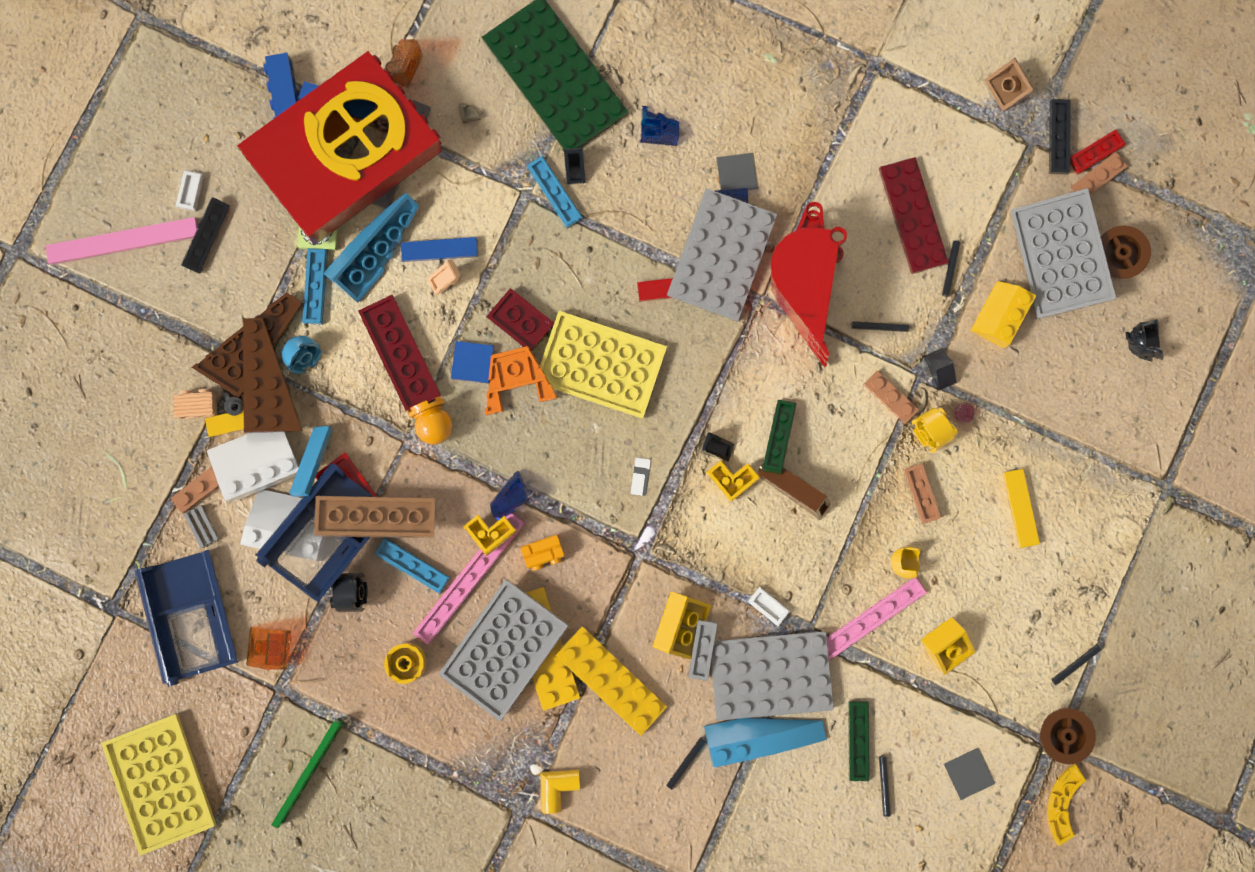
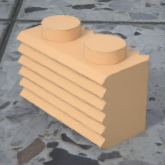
M199 389V393L182 390L179 391V394L173 395L174 418L190 419L217 416V394L211 392L210 389Z

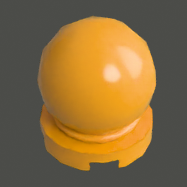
M442 396L436 397V401L428 404V401H424L411 407V410H407L409 418L416 419L414 427L420 440L430 445L442 444L450 437L453 429L452 418L448 412L442 409V406L445 405Z

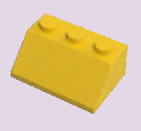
M997 281L970 331L1003 349L1011 344L1036 295L1020 286Z
M670 592L653 648L691 660L698 619L707 621L712 605Z

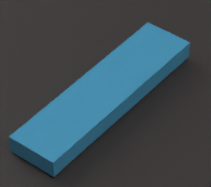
M541 156L527 165L528 170L565 227L569 228L582 220L583 217L544 157Z
M307 248L303 324L323 325L326 276L323 273L327 269V249Z
M330 426L313 428L289 492L293 497L309 496L333 431Z
M385 537L374 553L441 594L450 579L448 575Z

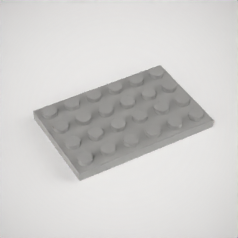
M706 188L667 296L738 322L777 214Z
M1088 188L1011 209L1031 293L1036 295L1034 305L1038 319L1116 300Z
M505 579L438 675L497 720L502 721L569 627V624L511 581Z
M826 631L714 641L711 668L716 720L834 710Z

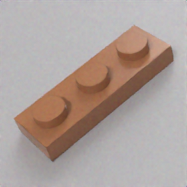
M1115 152L1070 188L1073 192L1088 188L1091 195L1124 170L1127 165Z
M878 371L863 384L904 424L919 410Z
M923 464L903 469L921 524L941 519Z
M210 467L171 497L181 513H186L219 487L213 467Z

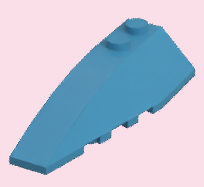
M407 193L403 194L367 225L323 274L358 303L383 274L388 259L392 258L394 254L392 252L396 244L400 243L403 237L401 235L405 228L409 226L419 205Z
M740 718L704 726L714 768L761 758L827 740L822 720Z

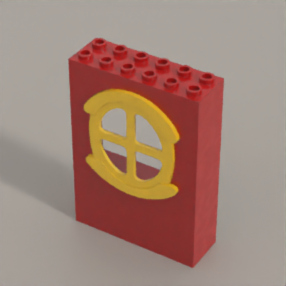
M369 51L365 52L237 145L246 160L314 246L442 152L440 146L442 143L439 140L441 137L435 129L431 130L429 128V122L423 114H418L414 102L411 99H406L403 88L399 84L395 85L391 73L387 69L384 71L379 58L376 55L372 56ZM365 99L375 102L378 105V109L362 121L355 122L344 109L343 104L350 100ZM338 111L350 128L333 142L327 143L324 140L326 120L331 112ZM385 115L389 120L388 134L384 143L379 148H376L363 133V129L380 116ZM353 136H357L370 152L368 156L360 159H345L334 153L336 148Z

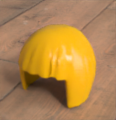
M902 547L892 554L890 563L893 571L898 576L906 579L917 577L920 569V548Z

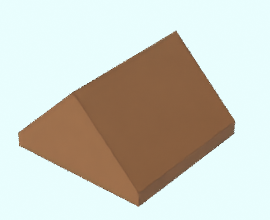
M1013 58L984 79L1002 111L1026 100L1034 91L1032 84L1016 58Z

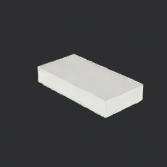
M184 170L176 203L177 208L196 211L204 180L203 174Z
M761 587L747 601L777 626L781 624L790 612Z

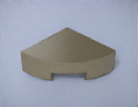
M465 103L458 104L463 123L481 120L480 114L475 108Z

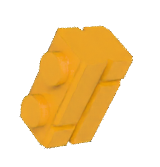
M557 534L520 547L527 569L532 568L533 571L544 568L543 564L548 562L551 565L562 562L561 558L565 557Z

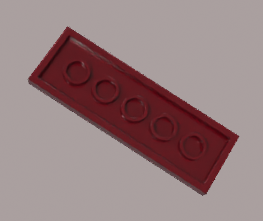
M916 157L879 167L880 176L911 275L949 264Z
M389 295L358 310L406 413L407 410H411V407L424 401L430 403L436 397H441V393L394 296Z

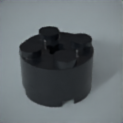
M342 573L331 586L332 597L330 598V607L335 608L339 613L363 612L365 608H362V605L367 604L368 598L367 582L362 580V577H365L364 574Z

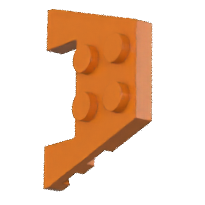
M528 346L491 355L488 379L490 381L486 397L488 399L485 415L504 412L500 392L536 384L539 402L541 403L558 399L557 394Z

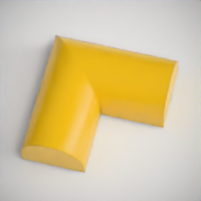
M720 460L706 472L730 502L760 478L749 463L733 475Z
M479 514L463 526L486 556L490 555L517 532L505 516L490 528Z
M580 770L540 772L542 813L553 814L562 812L561 791L580 790Z

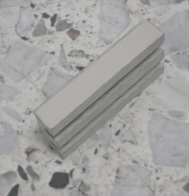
M202 505L183 514L200 548H204L219 540ZM198 512H200L209 532L211 533L213 537L212 539L209 538L200 518L198 517ZM191 516H193V518L195 519V521H196V523H197V525H198V527H199V529H200V531H201V533H202V535H203V537H204V539H205V541H206L205 543H204V541H203V539H202V537H201V535H200V533H199L197 527L195 526V524H194V522H193Z

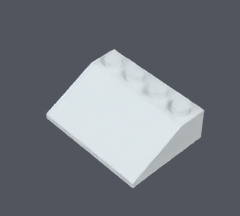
M285 432L249 433L207 450L218 485L228 504L294 478L299 468Z
M267 490L259 491L245 523L240 545L260 549L302 498ZM311 521L284 554L321 561L327 536H314L315 521Z

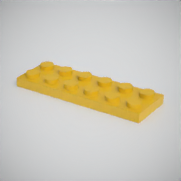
M544 587L527 592L528 595L552 612ZM561 638L532 677L543 711L581 698L572 671L555 656L563 647Z
M583 626L555 654L558 659L640 736L667 708L660 699Z

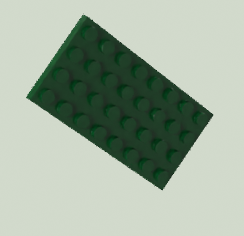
M546 0L532 1L482 36L483 42L563 150L581 148L629 114L623 103Z

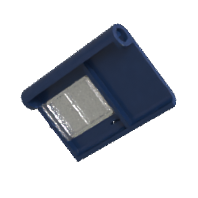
M333 463L329 465L314 483L309 496H304L255 554L257 557L255 561L264 568L268 565L317 603L370 539V537L314 536L316 496L374 497L347 477L346 473Z
M209 550L134 571L162 684L167 683V686L170 687L180 684V679L238 663Z

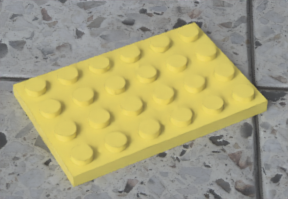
M559 311L540 367L554 390L643 419L667 346Z
M178 713L101 743L139 855L217 825Z

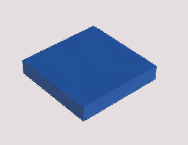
M456 341L451 379L489 384L490 361L494 346Z

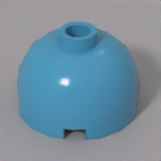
M298 335L286 342L282 350V359L292 373L303 374L306 372L304 369L309 366L312 369L317 364L322 351L319 349L320 345L308 336Z

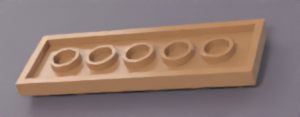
M316 496L314 536L434 538L435 498Z

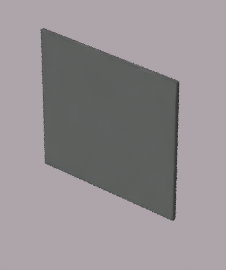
M752 153L716 157L722 194L758 189Z
M978 748L944 764L960 800L995 784Z

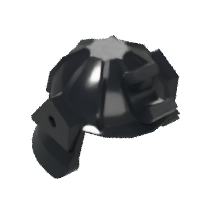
M1158 319L1152 320L1150 323L1139 322L1131 333L1125 332L1129 350L1134 355L1151 362L1153 358L1163 361V351L1160 349Z

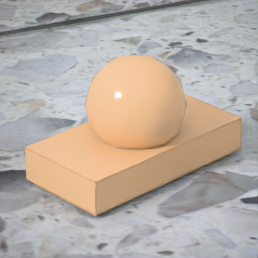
M448 260L427 279L435 295L441 294L450 285L456 284L461 275L454 261Z

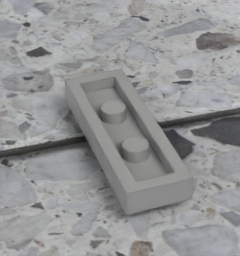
M698 619L688 678L708 681L717 622Z

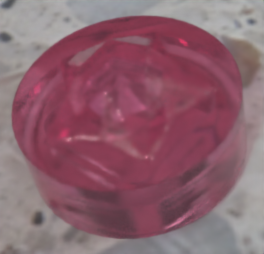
M968 403L959 404L955 408V417L961 423L970 422L974 418V409Z

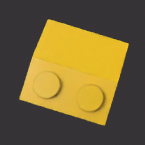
M952 617L921 639L925 650L944 675L976 653L966 631Z

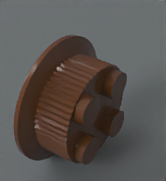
M1116 226L1107 230L1101 236L1111 277L1118 279L1132 278L1140 274L1147 267L1151 257V246L1147 237L1140 230L1131 226Z
M1061 708L1050 713L1043 721L1040 730V741L1044 751L1053 760L1062 764H1076L1085 760L1093 751L1096 742V732L1091 720L1084 713L1072 708Z

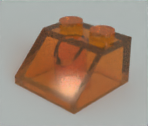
M400 39L398 45L394 46L392 50L393 56L386 63L384 71L387 69L394 78L393 82L409 88L423 53L417 40Z
M250 627L246 666L266 670H287L290 660L291 630Z

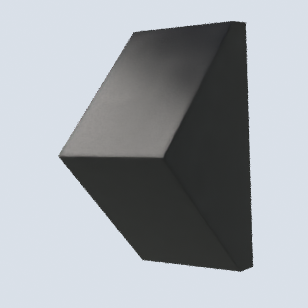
M583 147L564 149L567 184L585 183Z
M942 348L923 356L938 391L957 383L954 363Z
M708 432L701 453L729 462L735 444Z

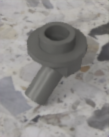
M230 392L223 394L226 401L224 403L225 411L232 416L239 415L244 408L243 401L238 397H232Z

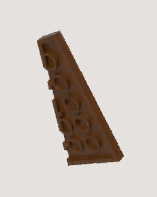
M287 292L268 306L267 310L254 317L265 320L273 348L276 347L304 305L303 302ZM243 327L221 343L220 347L207 354L206 358L191 367L240 399L244 395Z
M243 318L244 433L303 432L265 320L263 318Z

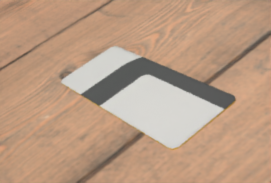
M635 459L631 494L646 495L650 468L649 459Z

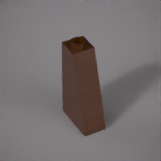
M763 463L760 466L759 476L761 479L820 520L831 505L825 494L784 467L782 474L762 471Z

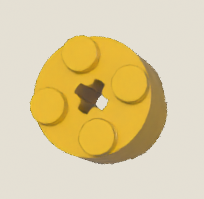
M931 408L912 421V425L915 424L916 426L913 431L917 439L925 448L929 446L932 453L953 441L958 433L956 427L950 424L946 418L947 414L942 408Z
M402 643L394 646L384 660L386 674L400 684H407L417 680L424 674L427 666L425 652L420 646L413 643ZM405 658L406 661L410 662V665H408L407 668L406 665H402V661H404Z

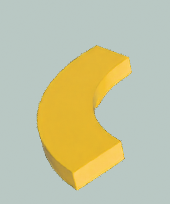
M1076 764L1068 766L1057 778L1048 800V824L1057 846H1061L1075 837L1069 819V803L1076 790L1087 781Z

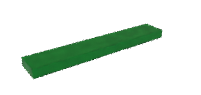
M340 719L333 721L271 825L275 828H279L284 824L342 728L344 722Z

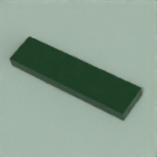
M777 400L762 471L782 474L797 406L795 402Z
M848 701L849 781H869L868 701Z

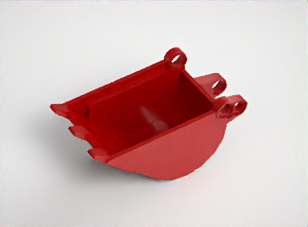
M810 202L805 208L797 230L787 234L774 250L771 258V288L779 306L797 328V331L806 341L817 359L826 368L830 354L823 340L835 265L843 259L844 251L840 246L846 242L847 232L842 227H835L832 230L824 229L822 205L818 202ZM811 207H817L820 210V212L815 210H808ZM835 232H841L844 238L842 241L837 242L832 238V235ZM838 250H839L840 253H841V255H840L839 258H837V252H838Z

